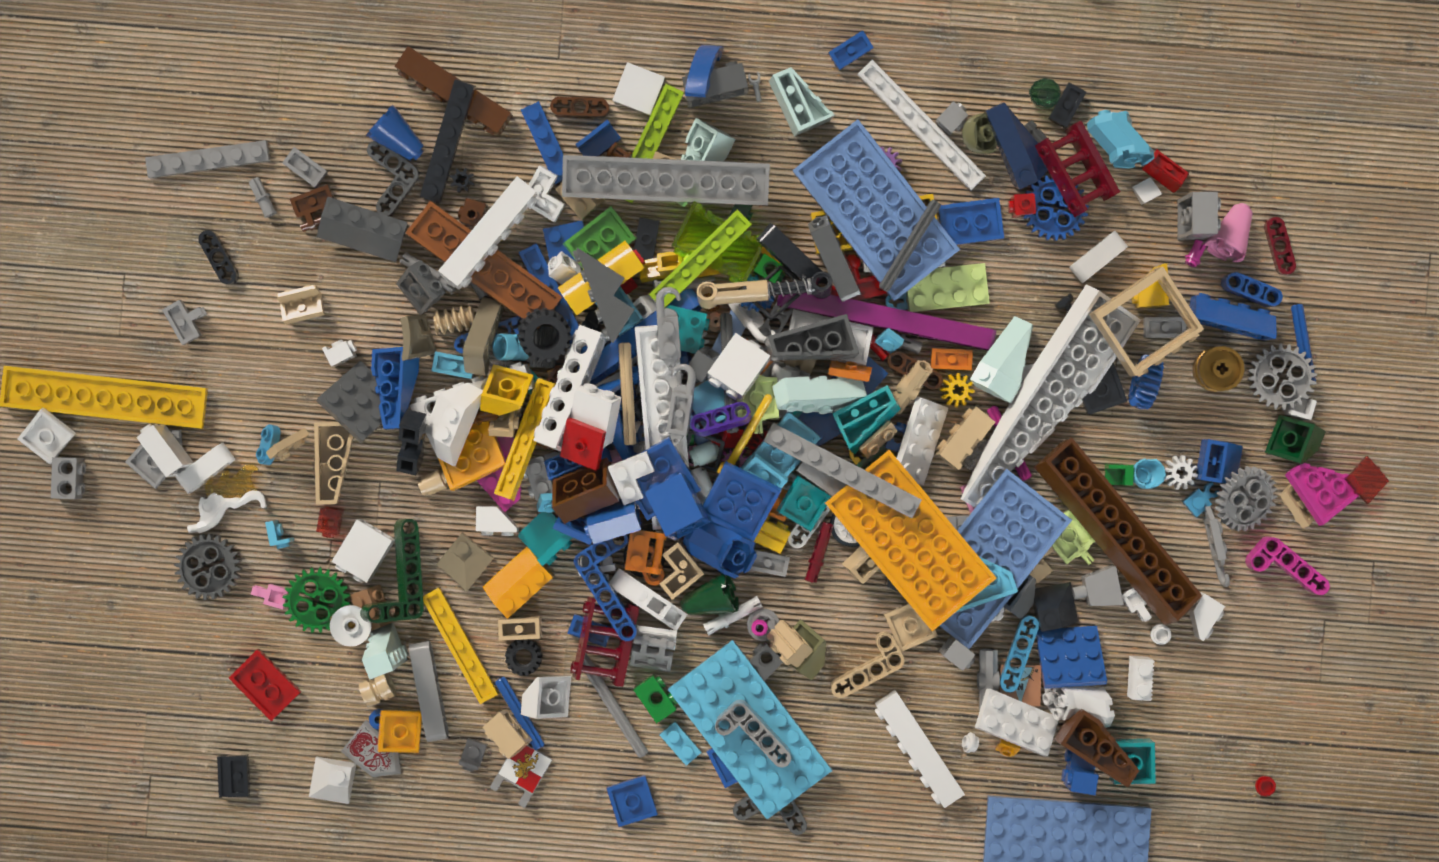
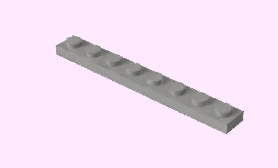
M775 423L772 424L764 439L765 443L910 518H913L922 501L920 498Z

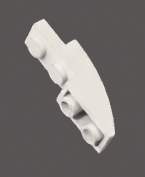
M619 568L609 581L615 591L673 630H678L688 615Z

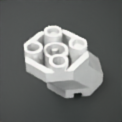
M1103 686L1044 689L1045 693L1042 695L1043 703L1051 711L1056 721L1068 720L1079 710L1083 709L1099 719L1105 728L1111 726L1115 714L1114 710L1110 711L1109 705H1113L1112 698Z

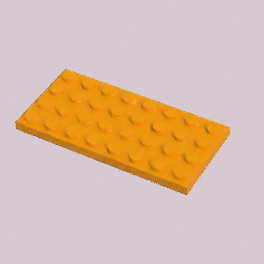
M888 450L868 466L865 471L920 498L922 501L913 518L848 485L844 486L825 504L931 631H934L992 583L996 577L893 453Z

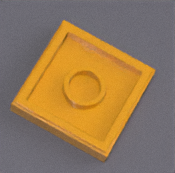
M380 710L377 751L419 753L422 723L421 711Z

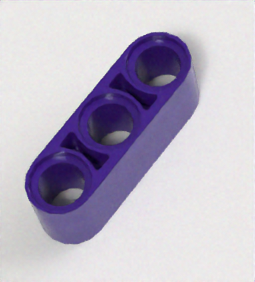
M737 402L695 415L691 420V427L697 436L705 437L745 425L751 420L752 414L746 403ZM741 409L747 411L744 417L736 416V413ZM721 415L727 417L724 423L716 422V419ZM699 422H706L704 429L699 430L696 428Z

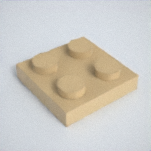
M909 603L884 614L901 652L938 636L936 630L931 631Z

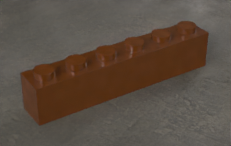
M407 46L395 65V68L399 71L397 73L399 76L407 81L411 78L416 82L415 86L424 92L428 89L433 93L432 97L442 103L443 100L448 102L454 80L458 79L457 77ZM475 90L466 119L475 125L479 122L485 126L483 130L492 136L495 133L501 136L513 117L512 113Z

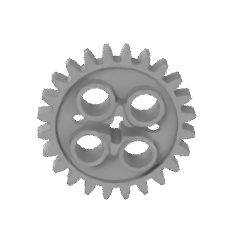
M1279 344L1278 350H1276L1271 345V352L1263 349V357L1258 354L1256 355L1259 362L1252 361L1251 364L1255 369H1249L1248 372L1254 375L1249 377L1248 381H1254V384L1249 388H1256L1257 391H1255L1253 396L1260 395L1259 402L1266 400V407L1272 403L1274 404V410L1279 405L1282 406L1283 410H1286V406L1289 404L1294 409V402L1302 405L1301 398L1309 399L1306 392H1314L1310 385L1317 384V382L1311 380L1317 374L1311 373V370L1316 366H1309L1308 363H1310L1312 358L1305 360L1306 352L1298 354L1299 347L1292 351L1291 344L1286 349H1283L1282 344ZM1273 359H1281L1283 367L1280 369L1274 368L1272 365ZM1288 361H1292L1285 376L1288 380H1283L1277 393L1274 394L1273 389L1279 380L1277 374L1281 375ZM1292 368H1300L1302 376L1299 378L1293 377L1291 374ZM1264 377H1271L1274 380L1273 386H1264L1262 383ZM1283 386H1290L1293 389L1292 395H1283L1281 392Z
M1246 466L1245 470L1238 468V474L1231 472V479L1225 478L1227 483L1226 485L1220 484L1223 490L1216 493L1220 498L1215 500L1219 504L1215 508L1219 512L1217 517L1221 518V522L1237 531L1241 529L1247 531L1248 527L1253 530L1255 523L1260 526L1262 518L1267 520L1266 513H1272L1269 509L1270 506L1276 505L1272 500L1278 497L1273 494L1278 489L1273 486L1276 482L1271 479L1272 476L1261 468Z

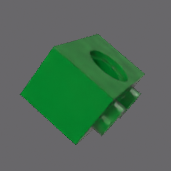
M653 674L635 686L633 691L657 724L677 710V701L671 693L668 694L665 690L666 684L661 676L656 677ZM658 692L662 695L663 699L660 702H655L652 700L651 695Z

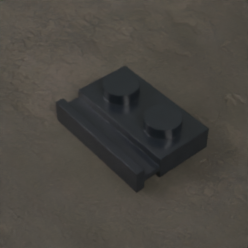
M249 754L218 756L219 798L250 796Z

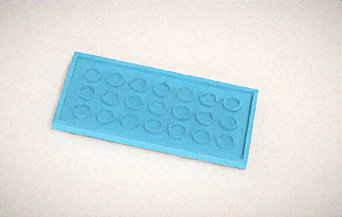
M731 640L668 688V691L766 819H769L832 772V768L734 640ZM740 699L746 701L788 746L791 751V762L786 767L776 766L740 726L729 735H720L715 729L717 717L734 701ZM737 706L734 709L737 715H743L746 712L742 706ZM727 720L719 722L720 727L723 729L730 727V723ZM752 721L748 724V727L751 730H757L760 725L756 721ZM767 736L762 739V742L765 745H771L774 740ZM778 752V759H786V753L780 754Z

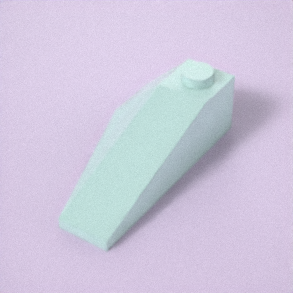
M1014 316L973 373L970 380L976 388L1010 404L1012 403L1022 384V373L1026 364L1025 358L1030 344L1033 324Z

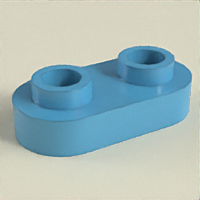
M268 424L263 428L260 446L256 451V458L260 464L271 465L275 457L270 459L266 452L279 442L281 435L279 426Z

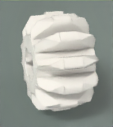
M1181 455L1179 459L1177 456H1173V462L1169 460L1165 462L1169 466V468H1165L1167 475L1164 479H1170L1167 483L1168 486L1174 485V489L1179 490L1181 486L1183 489H1187V483L1191 485L1195 483L1191 478L1198 477V474L1193 473L1197 466H1190L1193 462L1192 459L1186 460V456ZM1176 471H1183V475L1176 474Z

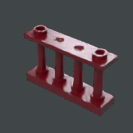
M1082 121L1065 130L1067 134L1065 137L1051 143L1049 138H1046L1035 145L1039 156L1045 163L1069 211L1074 217L1087 211L1088 209L1085 204L1101 196L1103 201H1106L1120 193L1116 182ZM1072 143L1077 153L1061 161L1056 150ZM1082 161L1087 171L1071 179L1065 168ZM1091 178L1097 189L1081 197L1075 186Z
M588 596L587 601H584L582 612L585 614L576 659L571 663L570 673H572V677L576 680H580L581 673L610 677L612 684L623 687L633 640H622L614 628L591 625L593 613H605L600 605H595L596 599ZM627 603L626 610L636 624L639 606ZM614 608L612 610V616L622 617L620 609ZM624 626L622 629L625 636L630 637L633 635L634 631L631 626ZM589 633L618 637V640H620L618 648L610 649L587 645ZM585 653L614 657V660H616L614 668L606 669L583 665Z

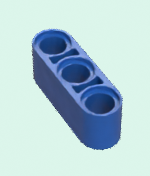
M1241 273L1227 274L1221 280V287L1226 292L1263 307L1277 306L1283 298L1282 292L1279 289ZM1230 277L1235 278L1237 282L1235 287L1230 286ZM1249 285H1253V286H1254V288H1255V294H1254V295L1249 294V292H1248V287H1249ZM1269 292L1274 295L1273 303L1267 300Z

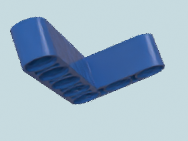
M626 534L623 535L624 543L622 545H617L613 539L589 546L575 556L574 565L619 637L624 641H630L636 637L638 628L598 563L627 545L629 537ZM600 544L605 545L607 548L604 556H600L596 552V548ZM582 555L589 558V565L587 567H582L579 564V558ZM592 573H597L600 576L598 584L590 582V575ZM607 590L611 593V600L609 602L601 599L602 591ZM614 608H619L622 611L621 619L612 617L611 612ZM624 626H631L633 628L632 636L627 637L623 634L622 629Z

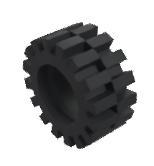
M532 639L515 640L506 649L505 663L508 665L507 668L511 669L512 673L519 674V676H527L534 673L542 663L543 653L541 652V647ZM520 649H527L531 653L532 659L528 664H520L517 661L516 654Z

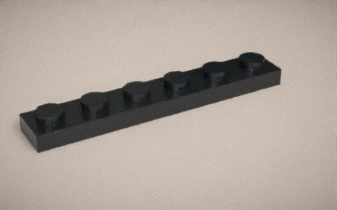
M458 79L454 80L420 194L421 198L438 204L442 201L476 88L475 85Z

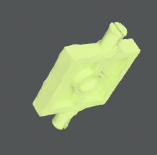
M759 375L742 401L737 398V402H744L749 406L753 417L764 396L767 394L772 396V401L757 425L755 434L763 433L762 421L779 419V409H777L772 387L777 383V377ZM744 409L739 410L737 417H744L747 411Z
M1068 509L1064 514L1072 519V521L1052 547L1065 564L1081 556L1089 565L1095 559L1087 550L1095 540Z

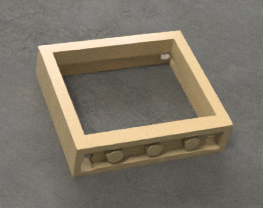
M1164 267L1154 269L1089 314L1129 376L1140 377L1146 374L1151 365H1159L1166 360L1165 356L1167 354L1178 352L1183 348V343L1194 341L1200 336L1198 333L1204 330ZM1158 281L1189 329L1134 366L1103 317Z

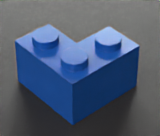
M1066 749L1065 761H1067L1066 769L1062 770L1061 780L1064 781L1063 784L1071 792L1096 795L1099 775L1095 772V766Z

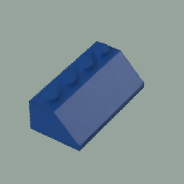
M1204 293L1191 297L1189 307L1201 325L1262 341L1276 339V316L1270 315L1268 310H1251L1249 305L1238 303V306L1232 305L1230 300L1218 298V301L1210 299V295Z

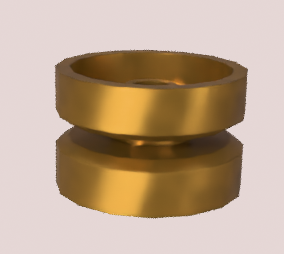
M1225 346L1208 348L1200 352L1195 358L1192 367L1196 383L1204 390L1211 392L1229 391L1236 387L1242 380L1245 372L1244 362L1240 354L1234 349Z

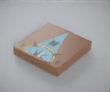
M999 664V676H1001L1005 664ZM1010 664L1012 669H1018L1021 664ZM1026 664L1018 688L1014 692H1006L999 686V692L1028 705L1041 706V666ZM1010 670L1006 672L1011 674L1009 679L1004 680L1006 688L1014 685V682L1011 681L1012 676L1017 677L1018 673H1013Z

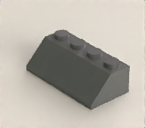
M327 197L317 237L396 262L408 222Z

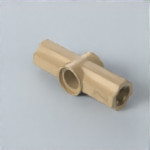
M918 360L907 375L905 374L898 383L893 394L901 409L896 414L900 415L909 402L914 400L921 391L924 382L933 371L928 362Z

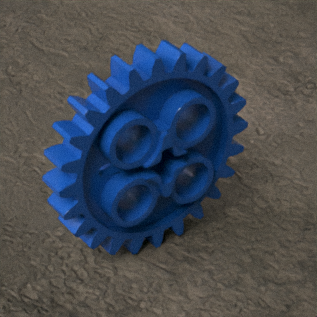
M1046 175L1044 183L1039 180L1036 182L1037 186L1034 184L1030 185L1032 192H1025V194H1035L1036 213L1024 215L1022 218L1029 219L1026 226H1033L1031 233L1036 230L1039 231L1038 238L1045 234L1046 241L1051 236H1053L1054 241H1057L1060 235L1061 239L1065 240L1066 233L1071 237L1074 235L1073 230L1077 232L1080 230L1077 224H1085L1081 217H1087L1088 214L1083 212L1074 217L1072 213L1064 210L1053 212L1054 209L1051 207L1038 206L1037 203L1040 202L1047 206L1056 204L1057 208L1068 209V206L1063 203V196L1053 178L1050 180ZM1084 189L1078 191L1080 196L1084 192ZM1044 191H1049L1052 194L1050 201L1043 198ZM1040 210L1047 213L1045 221L1040 220L1038 217ZM1059 215L1067 218L1066 225H1061L1058 222Z

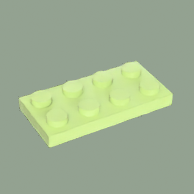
M985 263L936 268L906 292L908 311L921 312L990 304Z

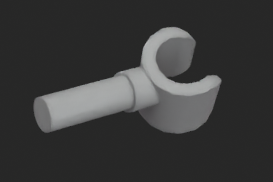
M757 72V80H752L749 73V84L753 86L756 101L760 102L762 101L759 90L760 73Z

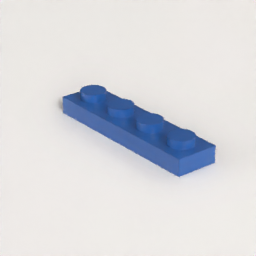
M538 101L521 109V112L548 170L558 176L555 181L556 185L562 182L564 154Z

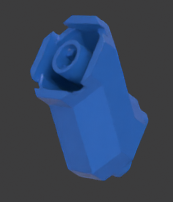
M710 522L685 535L683 544L686 546L689 554L733 578L739 577L738 574L741 572L746 573L750 571L757 557L756 551L753 548L755 543L752 540L714 522Z

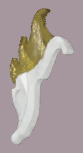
M245 465L239 469L233 478L228 477L230 471L227 470L221 475L219 482L215 486L212 484L214 478L211 477L205 484V493L208 498L201 497L199 501L200 521L197 524L188 525V533H203L214 528L221 521L229 507L236 509L252 500H258L261 508H266L265 496L256 490L251 480L252 472L259 470V468L254 465Z

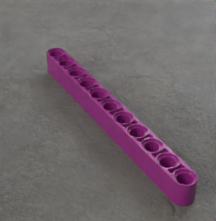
M803 293L787 307L831 318L847 314L850 322L883 329L890 328L892 331L987 351L994 344L997 332L989 328L853 299L842 302L840 297L830 295L825 299H818L814 295L812 296V294ZM788 294L784 297L778 295L777 306L782 307L795 294L792 296Z

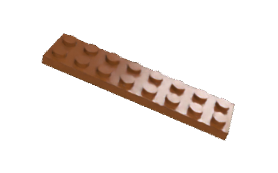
M429 201L405 233L445 263L471 230ZM499 250L492 256L488 255L484 260L485 265L479 272L475 271L471 276V282L521 319H525L528 312L532 313L537 308L539 310L542 308L554 310L563 299L562 296Z

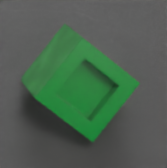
M1105 464V478L1111 485L1133 486L1134 465Z

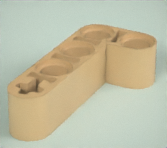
M882 631L875 637V642L881 655L832 680L830 688L834 696L844 698L903 667L904 657L895 639L889 632ZM888 636L890 638L888 646L880 645L882 637ZM895 654L900 657V660L897 664L893 665L889 663V658ZM874 664H880L882 667L881 671L877 674L871 672V667ZM857 673H861L864 676L863 681L860 683L853 682V676ZM847 678H849L850 684L853 687H849L846 681ZM838 683L845 685L842 692L835 690Z

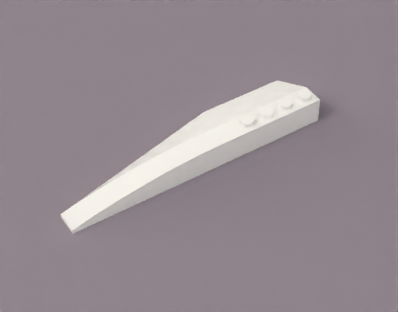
M1085 285L1024 379L1012 403L1007 407L968 481L961 500L976 507L1005 469L1011 472L1015 467H1019L1024 462L1022 459L1028 453L1032 454L1055 431L1054 427L1059 422H1063L1068 417L1067 414L1074 407H1078L1088 393L1091 394L1097 388L1117 356L1089 314L1111 298L1101 291ZM1119 306L1103 317L1122 348L1141 321L1122 306Z

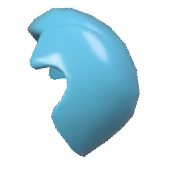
M1144 458L1134 464L1133 482L1140 488L1153 489L1164 482L1166 476L1165 467L1159 460Z

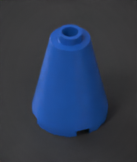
M394 105L381 116L366 134L370 139L410 161L412 158L417 160L424 152L421 149L424 145Z

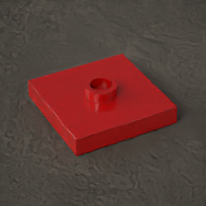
M571 417L566 420L560 457L595 471L598 470L606 431Z

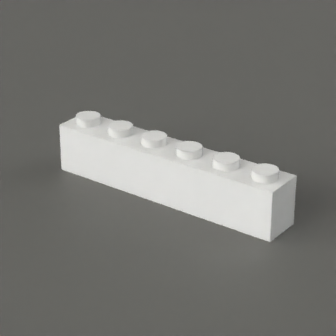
M517 176L439 269V274L458 290L462 287H467L472 280V274L475 271L479 272L485 265L484 260L487 256H492L497 251V244L501 239H507L511 233V227L514 224L518 225L522 221L525 210L527 208L531 209L537 202V192Z
M896 690L875 702L877 706L875 709L876 714L881 720L885 718L889 724L886 726L888 732L892 737L897 736L900 741L897 745L903 754L907 752L911 757L909 763L915 771L919 769L923 775L920 779L926 788L930 786L934 793L931 796L936 804L939 805L941 803L946 808L964 796V792Z

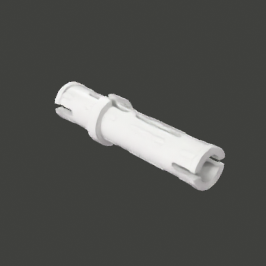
M755 596L751 600L739 605V611L720 613L717 618L704 623L703 626L710 636L724 627L728 628L729 624L763 608L758 597Z

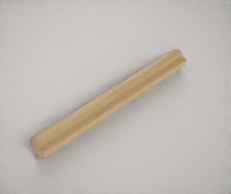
M619 343L624 444L635 445L636 430L631 344Z

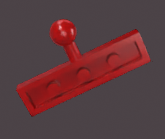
M851 254L847 256L861 294L850 299L861 301L888 294L879 287L880 283L875 276L860 278L858 268L861 261L857 255ZM832 286V293L830 295L839 296L835 286Z

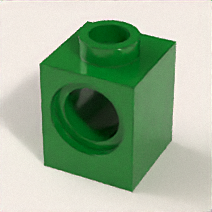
M764 254L753 273L764 279L768 276L765 272L767 266L773 265L777 268L782 264ZM780 270L768 282H781L786 273Z

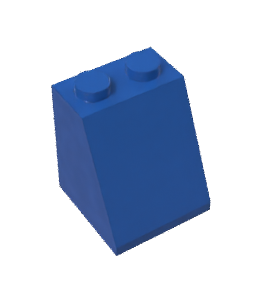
M676 472L667 477L668 480L663 483L656 482L650 485L649 490L645 492L665 536L670 539L677 540L712 522L688 478L682 473Z

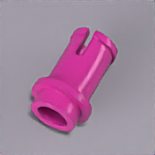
M1194 241L1189 254L1185 256V263L1187 265L1196 267L1201 263L1200 258L1207 247L1203 241Z
M757 619L752 623L751 630L755 635L763 636L767 632L768 626L765 621ZM761 624L763 628L758 631L756 626Z

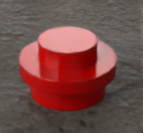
M1261 776L1255 782V789L1258 794L1267 797L1275 792L1276 783L1269 776Z

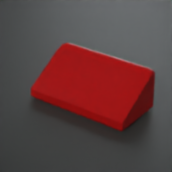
M1156 149L1154 152L1155 158L1147 165H1144L1142 170L1172 193H1175L1183 185L1189 172Z

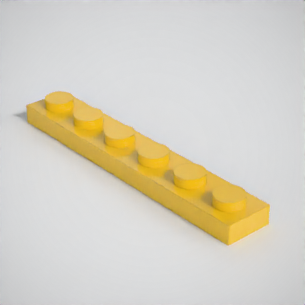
M537 378L494 494L515 501L536 445L534 431L541 423L542 411L549 403L550 391L555 387V383Z
M439 587L424 595L423 602L478 702L482 704L498 695L499 693L441 588Z

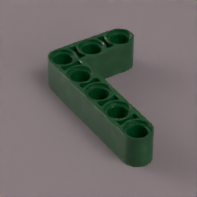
M402 518L394 524L398 601L364 605L360 610V616L366 622L383 623L417 619L423 614L418 523L413 519ZM405 523H408L409 530L405 533L403 526ZM407 543H409L410 545V551L408 553H406L405 551V545ZM410 563L412 569L411 572L408 574L406 572V566ZM409 584H412L413 591L409 594L407 587ZM411 604L414 605V611L412 614L409 613V607ZM393 606L395 613L393 616H390L389 610ZM374 608L375 616L371 619L369 612Z

